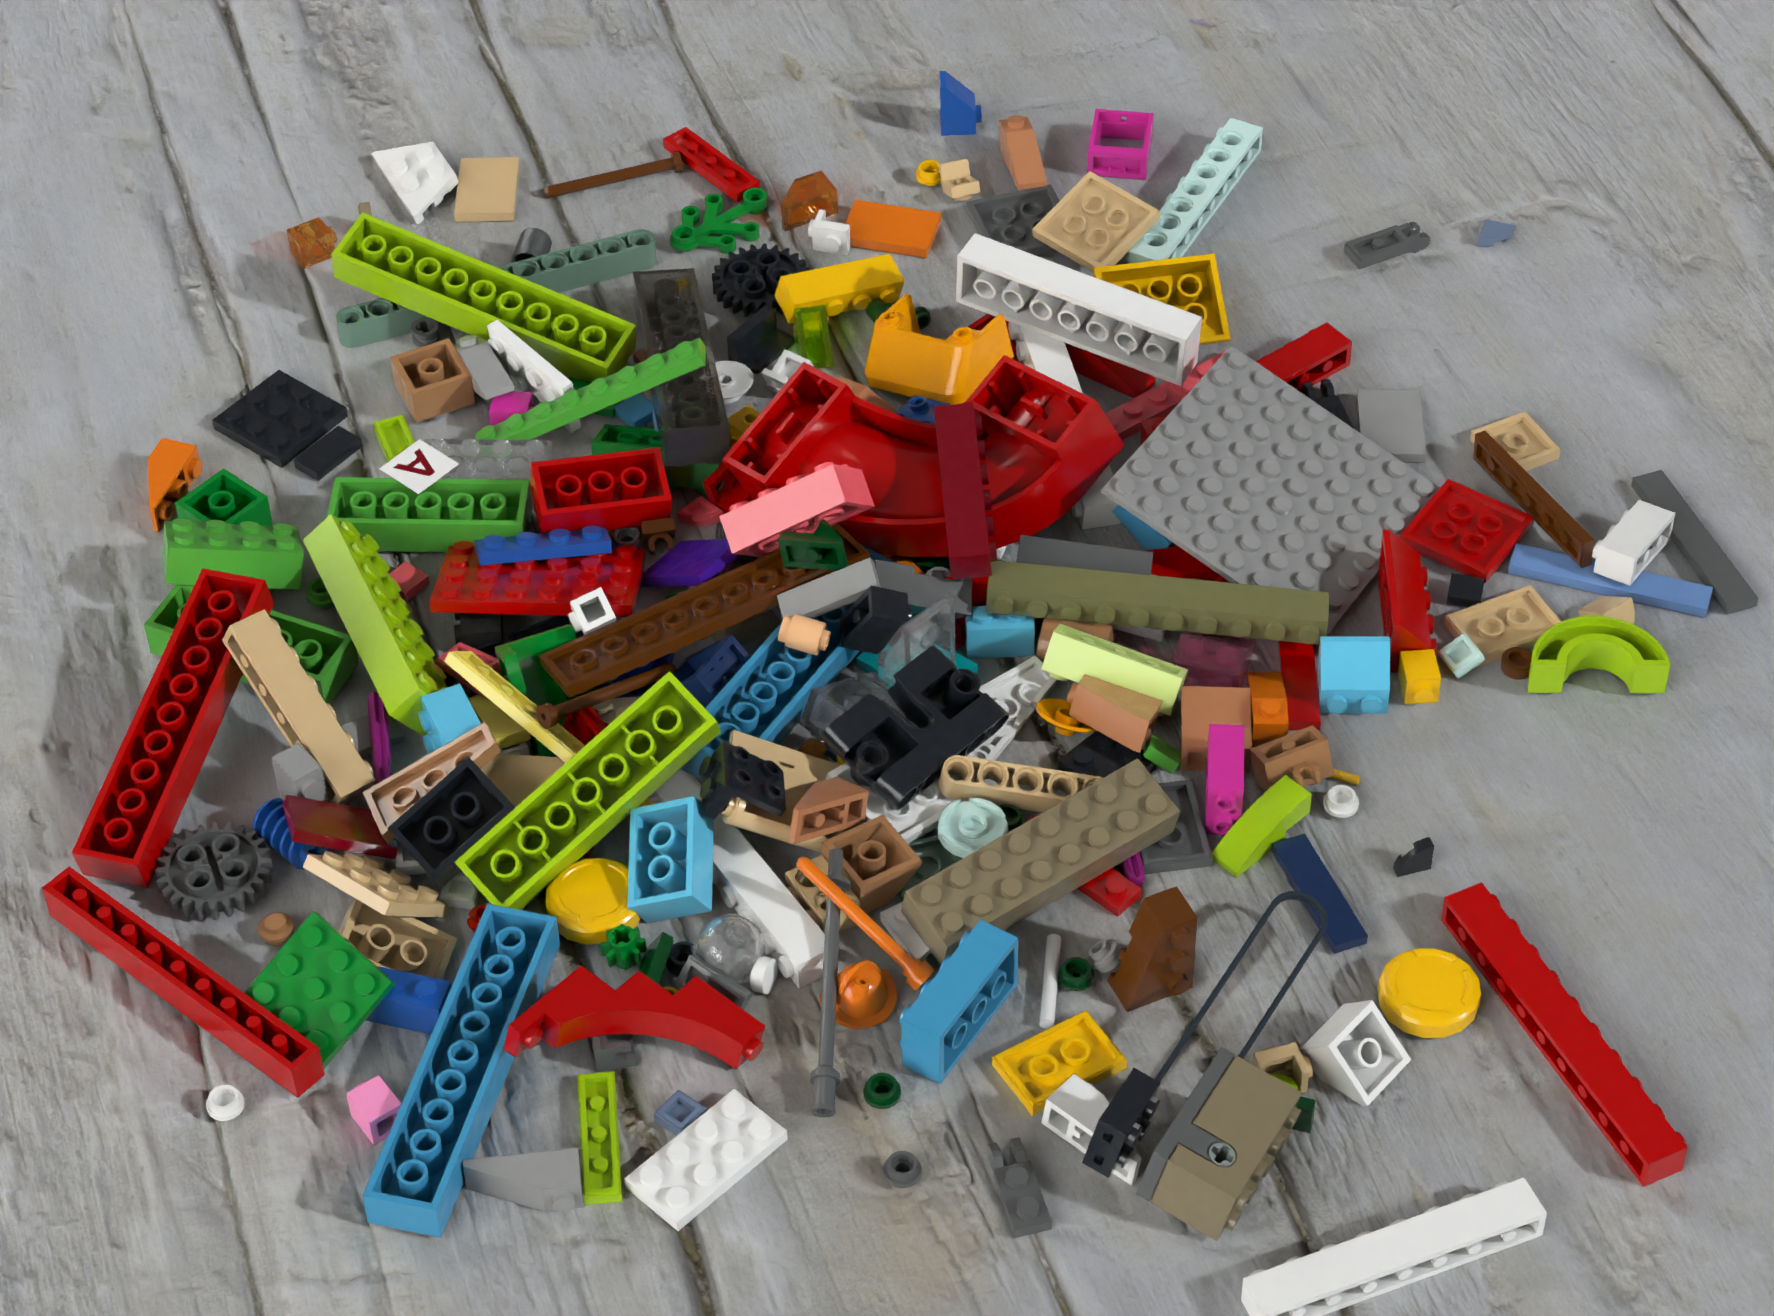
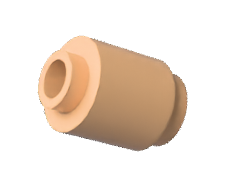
M794 614L793 617L785 615L779 630L778 641L785 643V647L817 656L819 650L826 651L831 631L826 630L825 622Z

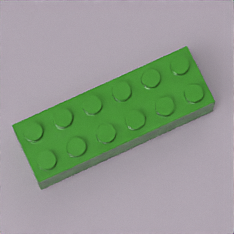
M335 477L327 517L332 514L342 522L348 520L357 529L358 533L363 536L368 534L379 545L377 551L447 552L449 546H453L454 543L459 541H469L475 546V540L484 539L489 535L511 537L517 536V534L522 532H529L533 507L529 480L438 479L418 494L394 478Z
M175 585L144 624L150 653L159 656L163 655L194 585ZM271 610L269 617L276 620L279 624L282 637L289 647L295 649L306 674L314 678L319 694L325 703L330 704L359 665L357 649L350 635ZM243 674L240 679V682L250 685L249 681Z

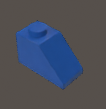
M940 71L941 136L976 134V123L982 122L981 105L975 104V94L946 71Z

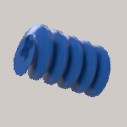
M274 798L267 801L256 812L253 819V830L256 831L257 836L264 838L269 846H272L277 853L281 854L296 869H305L303 865L308 854L323 855L325 851L329 850V848L292 841L283 809L282 798Z

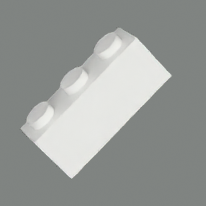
M1638 500L1630 510L1626 509L1617 525L1613 524L1610 527L1607 536L1603 540L1599 539L1592 553V557L1596 559L1593 572L1630 586L1670 541L1675 512Z

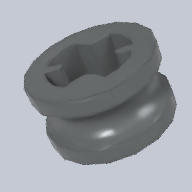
M420 318L412 323L411 332L415 345L423 347L439 342L440 333L436 320Z

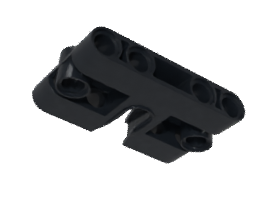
M935 646L929 647L895 673L894 678L896 682L887 691L899 709L914 725L887 703L869 693L835 719L821 736V740L851 767L850 774L855 782L863 786H871L896 810L903 808L938 780L944 762L949 757L955 755L968 756L999 731L1010 715L987 693L983 694L979 690L981 682L976 673L969 669L957 670V666Z

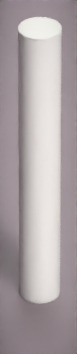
M1057 934L1048 935L1046 942L1039 1023L1040 1027L1044 1029L1053 1027L1055 1022L1061 937Z

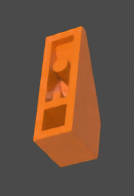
M1247 672V688H1250L1252 748L1288 735L1287 697L1281 672Z

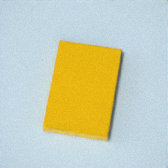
M1085 1010L992 1056V1065L1033 1116L1044 1110L1046 1099L1073 1074L1085 1082L1094 1085L1126 1069L1127 1059Z

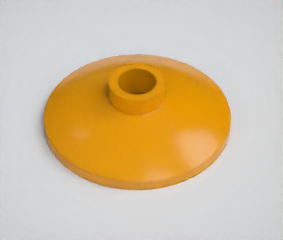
M1047 698L1038 701L1036 706L1037 713L1048 723L1054 725L1057 733L1071 737L1075 735V732L1089 733L1097 731L1069 716L1072 704L1068 703L1067 700Z

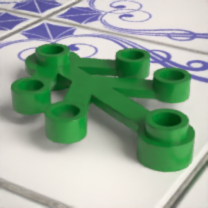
M761 188L747 189L743 193V203L717 216L718 212L723 209L722 196L715 193L707 195L705 197L706 210L702 225L696 228L693 226L700 220L699 209L695 206L684 207L681 210L682 225L674 228L670 236V245L675 250L681 252H689L697 246L718 247L721 253L728 254V252H735L736 239L728 234H741L745 241H756L760 237L759 225L757 223L747 222L743 224L730 222L747 213L753 215L761 214L767 207L766 191ZM710 233L726 234L720 237L706 236Z

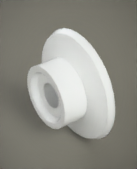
M726 360L714 362L704 367L698 375L697 383L706 395L714 398L718 403L729 404L737 401L741 395L750 389L754 377L752 371L746 365Z

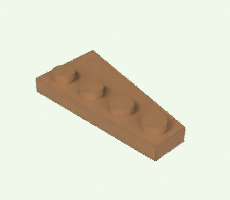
M486 722L363 792L380 833L387 844L395 839L387 828L468 756L481 769L501 752Z

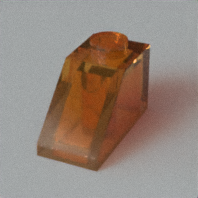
M822 170L793 181L781 204L782 228L784 231L808 224L811 219L815 220L819 209L826 210V217L838 213L837 189Z

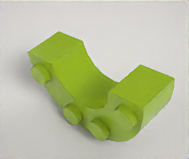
M1606 616L1574 617L1553 625L1537 640L1532 652L1527 693H1562L1563 683L1569 675L1579 670L1591 668L1606 670L1617 675L1627 684L1630 693H1665L1670 661L1661 644L1648 632L1632 623Z

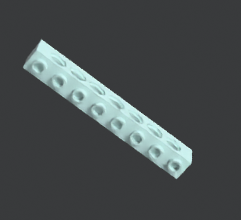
M1230 118L1223 128L1220 127L1212 143H1208L1205 146L1203 155L1199 160L1193 162L1187 176H1183L1180 179L1174 193H1170L1167 196L1164 206L1159 210L1160 219L1126 253V261L1128 263L1182 257L1260 153L1263 127Z

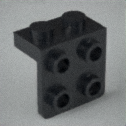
M722 741L711 757L707 756L702 761L699 775L701 776L700 797L702 798L703 815L715 820L733 796L777 816H782L786 811L784 773L776 763L770 760L765 761L750 754L745 748L731 745L725 741Z

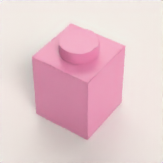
M378 1075L367 1082L358 1084L353 1090L346 1093L351 1117L373 1145L388 1137L402 1104Z

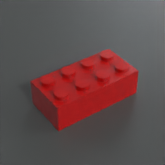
M660 447L531 462L530 490L540 534L549 533L554 529L582 530L586 526H598L606 528V530L641 526L643 521L670 518L672 497Z

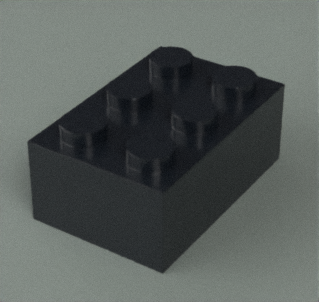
M468 756L387 829L440 888H443L461 872L454 862L507 816L515 806Z

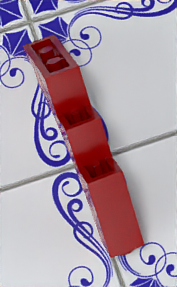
M581 965L509 1024L504 1050L516 1057L526 1048L532 1049L540 1039L555 1049L570 1042L602 1035H649L693 1046L737 1069L747 1059L749 1061L754 1060L761 1052L764 1045L761 1039L765 1025L697 976L674 995L640 971L636 972L615 990Z

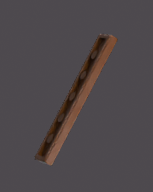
M1485 430L1476 433L1473 459L1527 514L1534 516V521L1581 568L1592 565L1594 539Z

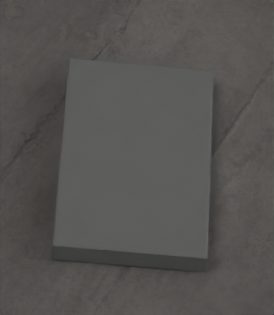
M1192 780L1158 783L1180 810L1174 832L1139 852L1145 874L1212 866L1213 857Z

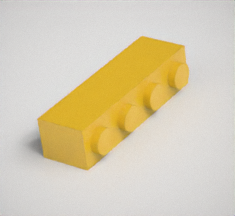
M889 253L780 276L774 296L789 324L808 322L814 318L828 315L835 316L851 310H863L876 299H881L885 303H893L899 299L905 280Z

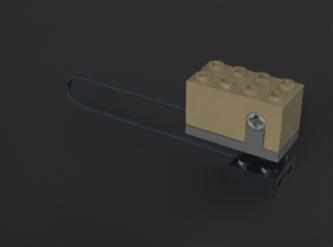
M1288 891L1279 894L1271 902L1156 1078L1153 1079L1136 1068L1132 1069L1098 1120L1082 1161L1083 1164L1107 1178L1111 1176L1117 1165L1121 1168L1125 1167L1134 1151L1132 1146L1136 1140L1142 1141L1151 1125L1149 1120L1160 1103V1100L1155 1098L1162 1078L1275 907L1286 900H1300L1308 903L1320 916L1321 927L1240 1054L1234 1057L1235 1054L1223 1047L1220 1048L1153 1151L1136 1192L1138 1196L1147 1201L1152 1200V1204L1218 1241L1225 1228L1230 1231L1234 1229L1243 1212V1207L1245 1204L1250 1203L1259 1187V1181L1268 1174L1276 1159L1275 1155L1278 1150L1281 1152L1292 1133L1290 1130L1302 1111L1296 1107L1302 1092L1244 1060V1057L1326 930L1328 924L1326 910L1313 896L1303 892Z

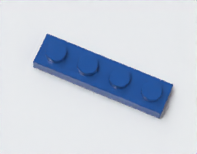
M586 526L582 530L574 531L554 529L549 533L543 534L522 532L517 534V536L511 537L489 535L484 539L475 540V552L480 566L612 553L611 539L606 528L598 526Z

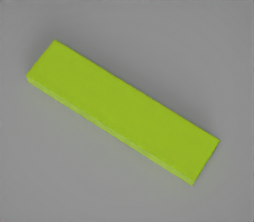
M615 1071L577 1074L584 1205L623 1202Z

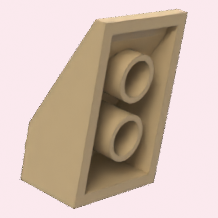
M357 899L353 901L346 912L339 932L376 966L437 979H443L458 939L412 917L384 916Z

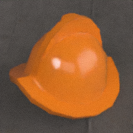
M864 960L845 966L837 974L836 1023L850 1029H867L884 1022L893 1013L897 1001L896 984L888 970L880 969L873 961ZM822 992L820 994V1006L822 1000Z

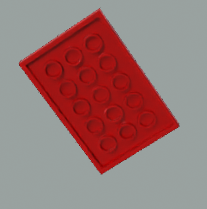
M459 541L454 543L453 546L448 547L430 597V612L568 616L567 614L573 612L570 601L601 587L615 616L627 617L632 615L646 561L645 548L622 545L618 548H611L612 553L480 566L473 543Z

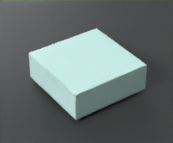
M1465 632L1437 651L1440 658L1457 679L1486 660Z

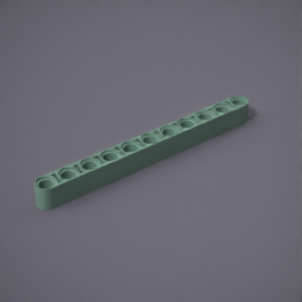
M638 229L502 265L497 268L561 293L653 267L656 263L655 237L649 230ZM384 298L345 307L336 315L340 343L347 348L361 347L412 333L411 325L414 321L420 318H429Z

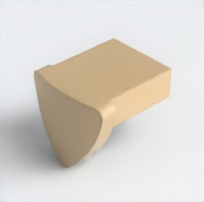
M1602 595L1578 610L1580 617L1606 616L1621 619L1632 624L1635 621L1634 604L1631 597Z

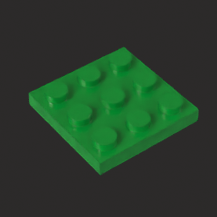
M312 911L244 993L318 1046L323 1068L325 1069L396 983L319 913Z

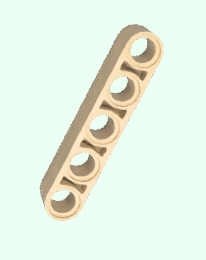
M955 755L949 757L944 762L938 787L944 796L951 799L969 801V798H981L991 801L997 806L1011 804L1018 809L1043 813L1101 780L1102 777ZM957 774L963 780H954L949 775ZM984 780H994L998 785H988ZM1019 785H1028L1032 791H1025ZM1053 790H1061L1067 796H1059Z

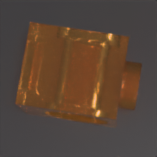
M319 217L287 229L290 252L303 269L332 258L331 254L335 250L334 243H337V237L331 226L327 227Z

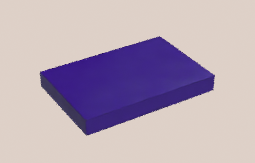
M727 539L680 541L642 573L641 584L643 587L697 586L713 579L734 561L739 554H732Z

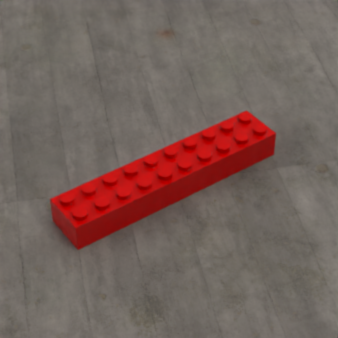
M202 568L73 848L72 855L83 875L145 888L149 887L155 869L158 867L157 859L162 857L164 853L163 848L167 846L243 675V672L222 639L230 625L264 609L269 615L274 605L264 579Z

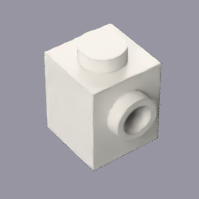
M601 587L570 601L573 612L567 615L576 633L582 630L583 634L586 635L616 622V616Z

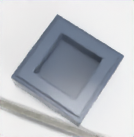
M677 1090L653 1113L654 1122L677 1136L704 1114L707 1108L680 1090Z

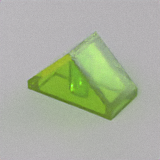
M825 305L794 309L795 343L799 356L810 360L814 365L813 367L817 369L834 367Z

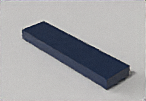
M1306 834L1273 843L1272 853L1295 891L1313 896L1326 910L1328 924L1323 937L1332 952L1336 954L1367 944V933ZM1303 902L1315 924L1320 929L1321 919L1319 914L1308 903Z

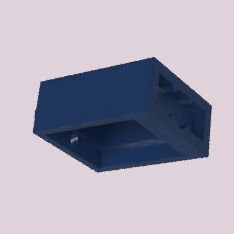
M731 634L686 657L676 669L674 676L706 708L750 659L751 655Z

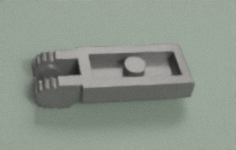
M1410 222L1400 226L1395 225L1348 241L1344 244V253L1360 270L1411 251L1414 253L1426 249L1431 240L1426 233L1419 232L1420 227L1416 222Z
M1021 1138L1010 1139V1150L1016 1164L1004 1166L1001 1149L997 1142L987 1144L988 1155L993 1168V1180L1014 1238L1052 1230L1051 1217L1030 1160L1027 1161Z

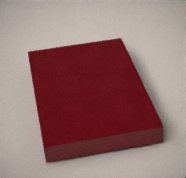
M291 795L285 796L283 809L293 842L389 859L396 858L399 849L396 838L387 844L370 809Z

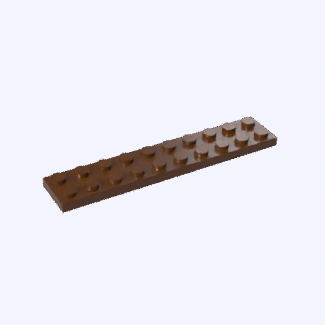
M839 524L831 526L843 539L848 566L870 557L869 552ZM779 549L539 655L541 665L569 698L580 695L606 681H612L635 668L646 666L651 661L662 656L675 653L682 647L698 640H704L727 627L735 626L756 614L765 613L770 608L779 605L777 595L833 573L836 570L784 567Z

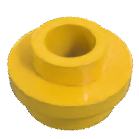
M936 160L922 161L915 172L916 180L925 186H935L941 183L940 162Z

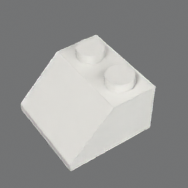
M1373 1000L1343 1004L1300 1048L1303 1055L1308 1056L1312 1068L1320 1080L1361 1106H1368L1411 1061V1058Z

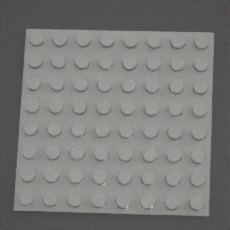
M1231 345L1106 483L1101 493L1231 583L1329 592L1327 636L1378 573L1382 530H1390L1399 537L1440 487Z

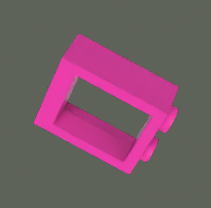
M1095 109L1088 148L1087 173L1091 171L1102 177L1146 180L1153 137L1154 113ZM1101 137L1143 140L1142 149L1100 146Z
M1209 724L1205 780L1206 834L1226 835L1242 816L1244 794V725Z

